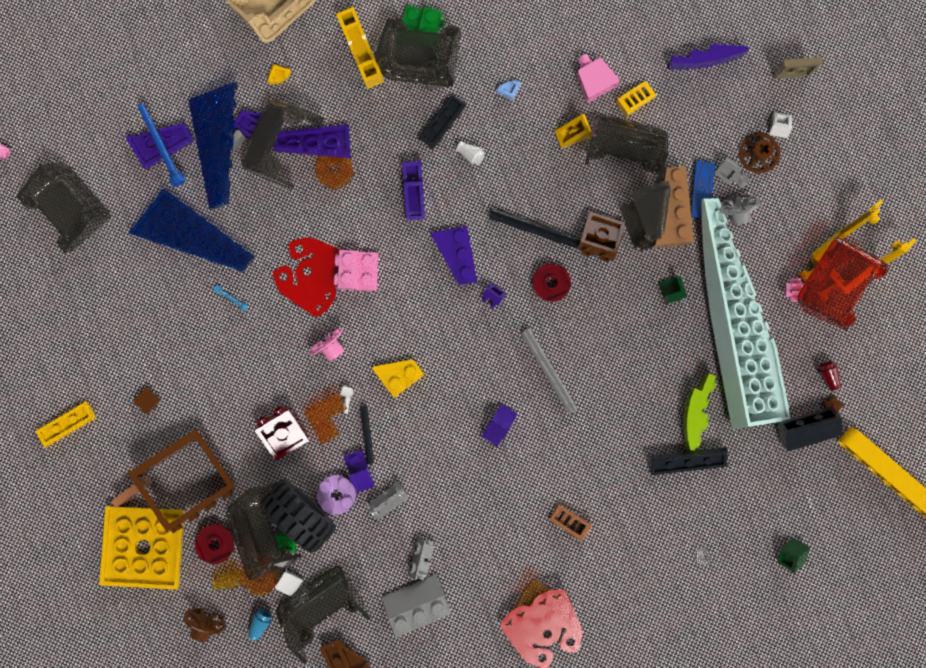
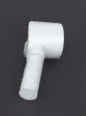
M346 385L343 386L340 395L346 397L343 413L348 414L349 401L353 394V389Z

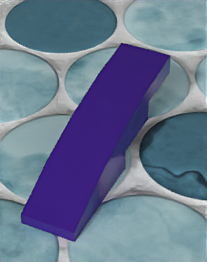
M710 44L706 51L691 50L688 57L672 56L668 64V70H689L724 64L743 57L748 51V46Z

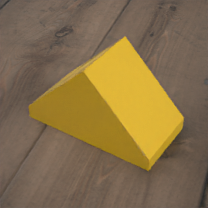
M581 114L555 130L561 148H565L588 139L591 129L585 114Z

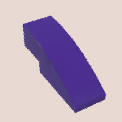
M403 161L406 221L425 219L422 161Z

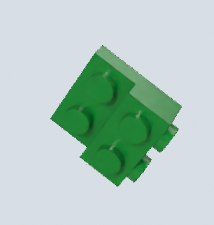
M406 5L397 43L434 51V47L438 46L440 41L439 29H443L445 22L442 11L428 7L420 9Z

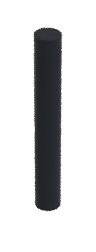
M362 406L360 407L366 459L367 464H373L375 461L368 407Z

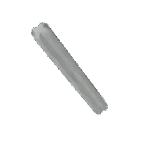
M526 329L521 335L566 411L569 414L575 412L577 406L532 331Z

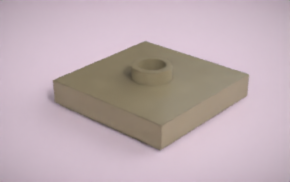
M822 57L783 60L773 71V79L811 76L822 65L823 59Z

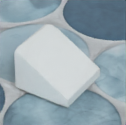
M773 112L769 134L787 138L792 129V116Z
M286 570L275 586V589L293 597L303 579Z

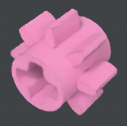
M791 278L790 283H785V297H790V302H800L801 297H806V283H801V278Z

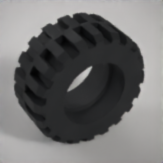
M286 479L279 480L261 500L260 507L273 524L308 552L318 551L335 532V523L327 513L297 486Z

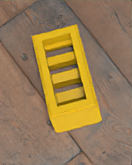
M647 81L622 95L615 103L627 118L657 95ZM642 88H645L650 96L647 97ZM639 92L644 100L641 101L636 93ZM631 96H633L636 99V101L638 102L637 104L634 103V101L631 99ZM625 100L629 101V103L632 105L631 108L628 106Z

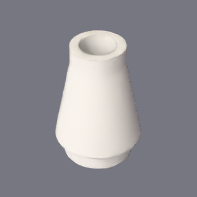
M463 141L456 148V151L472 165H480L485 157V152L482 151V148L464 143Z

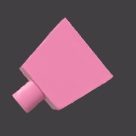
M588 54L578 59L582 68L577 71L576 78L586 103L618 86L619 78L603 59L599 58L592 62Z

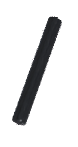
M492 209L489 218L573 248H577L580 242L578 237L497 209Z

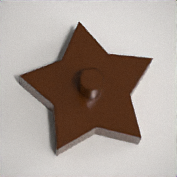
M835 395L829 401L822 402L825 409L833 406L838 413L844 406V404L837 401Z

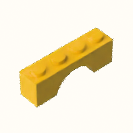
M354 7L337 13V18L366 88L369 89L384 83L383 76Z

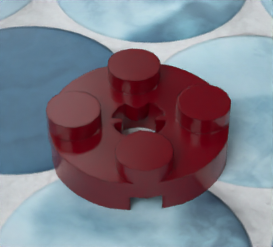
M546 264L537 270L533 277L532 286L535 294L542 301L557 302L567 295L571 279L569 273L563 267L555 264ZM547 279L556 280V287H548L546 284L548 283Z
M213 524L203 528L195 541V551L198 557L204 562L206 561L211 564H220L226 561L235 550L234 535L224 525ZM212 539L220 542L217 550H215V547L212 549L210 546L213 543Z

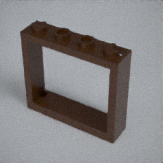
M197 429L127 473L166 532H172L173 534L183 528L182 524L187 520L190 522L194 521L200 516L199 512L205 508L207 511L217 505V500L222 497L225 500L234 493L232 490L235 489V485ZM197 441L226 486L168 524L138 478Z

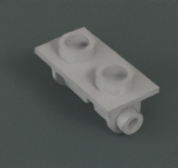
M397 482L368 503L367 506L370 509V513L379 520L407 500L409 496L399 482Z
M418 537L417 542L414 543V554L408 566V575L415 580H424L427 577L430 563L425 562L424 558H432L435 546L431 540L425 541Z

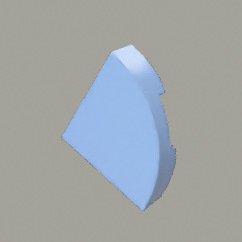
M512 80L501 84L496 93L513 100L521 82Z

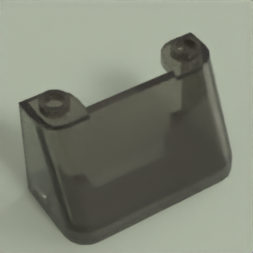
M387 19L374 58L381 74L389 80L451 87L455 79L461 31L459 27L454 25L445 26L442 29V34L408 30L407 26L400 19Z
M64 163L39 165L16 196L25 208L39 209L61 235L57 238L56 242L64 253L76 249L110 218V213L72 168Z
M668 181L632 191L630 193L633 200L631 204L620 207L634 250L640 249V251L650 249L651 244L661 239L665 232L671 191Z

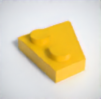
M413 359L374 366L372 368L393 398L424 376V373Z

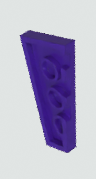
M349 124L274 132L275 152L351 158Z

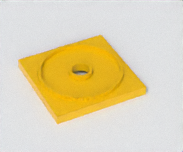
M106 506L99 585L179 589L184 523L182 524L183 528L174 534L172 532L167 533L151 508L123 506L115 508L114 506ZM159 509L168 524L185 513V510ZM141 540H146L150 544V551L147 554H143L138 550V543Z

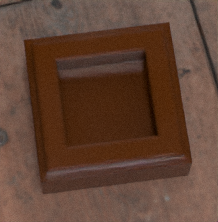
M146 387L133 400L145 414H149L162 401L149 387Z

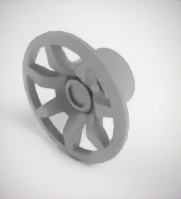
M749 194L732 196L721 202V206L724 204L726 206L721 207L719 211L722 214L731 215L733 224H746L751 221V211L760 206L761 200L759 197Z

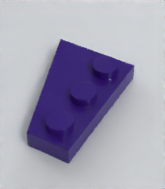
M184 123L158 130L170 156L194 142ZM149 131L140 135L125 137L145 170L163 160Z
M467 226L431 232L430 235L458 286L477 283Z

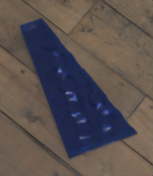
M235 82L188 100L209 209H216L229 204L231 181L228 178L229 168H232L230 151H233L235 128L233 110L236 108L234 96L235 90L238 87V83Z
M166 189L160 192L129 232L131 235L244 272L255 258Z

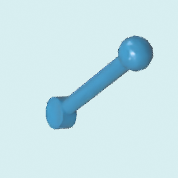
M217 285L214 287V291L216 293H221L226 298L240 306L242 311H246L248 309L247 304H242L241 302H239L238 300L224 292L221 286Z

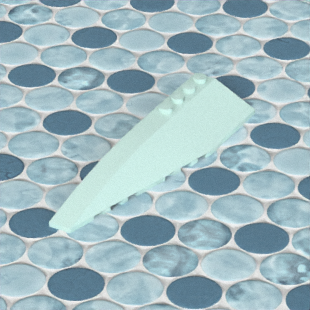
M719 198L702 199V235L708 300L732 429L791 419L777 346L774 338L771 339L768 330H770L768 322H764L761 315L762 307L755 300L756 292L747 269L740 262L739 257H741L739 249H735L732 239L734 236L732 231L727 229V218L725 214L719 211L722 207Z

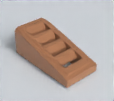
M558 504L549 518L551 522L580 541H584L593 524L561 504ZM563 510L565 513L559 522L557 518ZM568 515L572 516L568 524L564 525ZM575 519H576V520H578V523L576 524L575 528L572 530V529H570V527L572 526V524L574 523V521H575ZM583 523L585 527L583 528L582 532L578 534L577 531Z

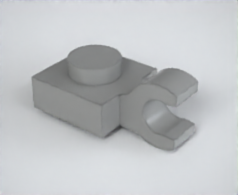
M728 157L714 173L728 184L734 181L742 189L750 180L747 175L740 173L742 168Z

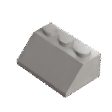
M436 574L382 597L388 620L396 638L451 614L450 606Z

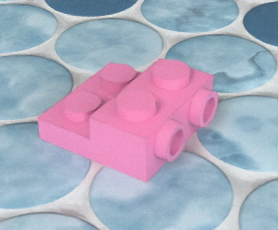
M339 250V255L335 256V266H339L338 274L334 276V284L338 285L339 290L377 291L379 253Z

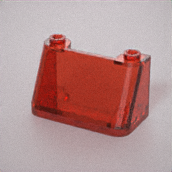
M837 237L831 242L798 294V303L807 315L847 332L849 327L853 326L856 321L855 311L853 310L856 303L872 279L879 280L885 277L888 265L883 260L856 245Z

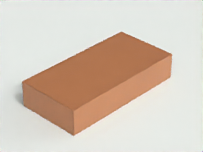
M149 477L140 479L144 488L153 483ZM133 484L111 502L115 508L123 506L139 494L140 491Z

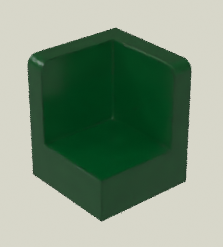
M680 275L659 283L665 305L687 297Z
M793 538L781 548L777 563L795 573L806 563L810 547Z

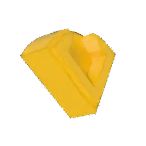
M273 64L267 82L268 84H280L287 80L292 71L291 69Z

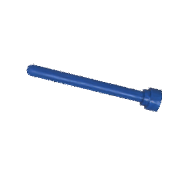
M139 103L137 106L170 173L169 181L172 187L184 184L186 179L183 173L177 171L145 105Z

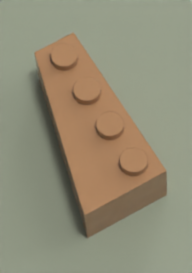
M686 166L666 168L662 173L652 249L688 246L694 242Z

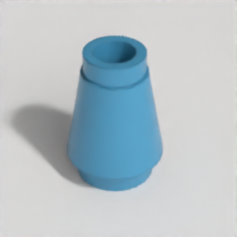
M258 609L253 614L248 633L250 639L259 640L272 622V615L268 611Z

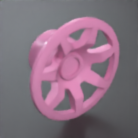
M338 328L326 335V341L317 342L310 349L309 355H314L321 351L328 361L337 358L344 351L337 341L343 329Z

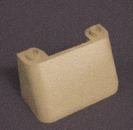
M226 0L225 2L258 38L265 43H269L311 7L316 0Z

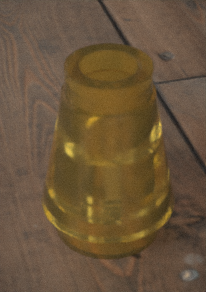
M231 569L212 579V587L215 591L238 588L243 583L242 574L238 569Z

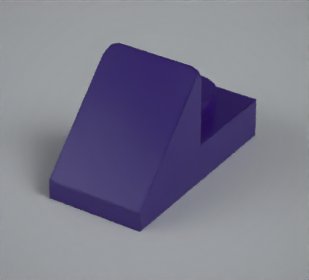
M360 450L344 456L350 474L349 478L356 492L374 487L375 483L363 451Z

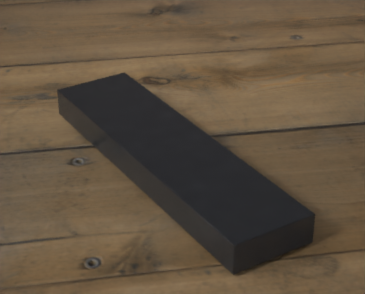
M726 447L652 455L649 456L650 475L727 467L728 450Z

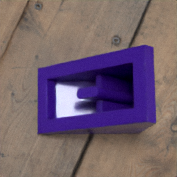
M501 404L481 437L498 447L518 414Z

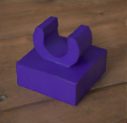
M491 283L482 294L484 295L482 302L485 303L487 299H490L493 302L490 308L493 309L501 303L507 293Z

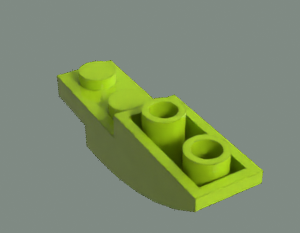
M710 373L704 375L699 389H690L686 400L683 434L686 449L694 451L695 448L699 447L702 440L700 438L702 430L705 431L709 420H707L709 415L703 413L702 410L707 408L709 403L708 395L714 391L717 383L715 382L716 376Z

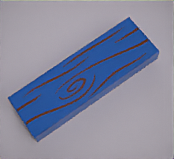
M695 162L691 218L702 219V199H712L715 163Z

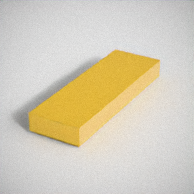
M85 401L35 432L43 447L47 448L97 417L88 401Z

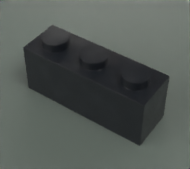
M833 406L777 423L779 441L787 452L843 436L842 417Z

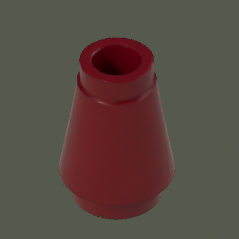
M828 361L819 365V373L830 388V391L840 389L842 386L838 365L834 361Z

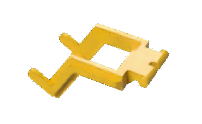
M881 199L814 251L810 259L814 267L808 272L803 270L799 273L809 287L813 284L817 285L813 292L823 303L830 299L827 295L834 290L839 295L849 294L875 271L906 253L917 241L915 238L904 243L897 240L891 245L893 250L870 263L850 281L843 280L827 262L826 253L843 238L868 221L872 225L880 220L877 215L880 212L878 207L883 203Z

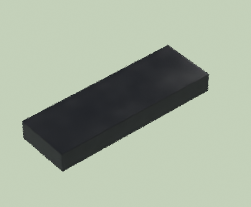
M451 94L418 137V140L434 150L467 107V104Z

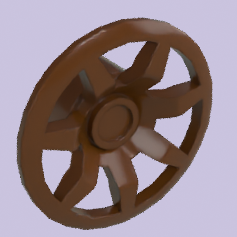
M756 133L748 136L742 142L739 149V157L743 166L749 171L767 173L778 164L780 148L776 140L764 133ZM760 137L756 144L750 141L752 138ZM747 143L752 151L743 153V148ZM774 147L776 148V157L772 155ZM753 156V160L749 166L745 162L744 157ZM766 160H774L773 165L767 168ZM757 161H760L763 170H757L752 167Z
M191 608L184 613L183 617L186 625L191 628V638L199 642H206L209 640L210 635L219 634L224 631L226 627L224 618L218 615L219 620L212 622L217 614L212 613L207 618L203 608ZM195 611H199V617L194 613Z

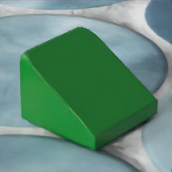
M278 528L276 534L277 552L296 553L297 544Z

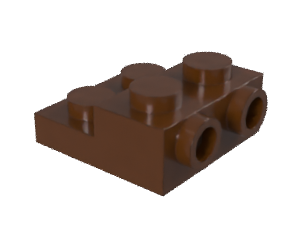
M589 211L577 250H580L585 256H599L600 260L604 262L614 261L620 246L625 222Z

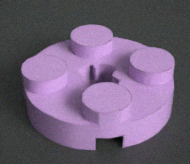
M333 475L320 483L317 490V500L325 512L342 514L353 506L356 500V490L349 479L342 475ZM334 489L342 492V497H339L340 500L332 497L331 494L334 493Z

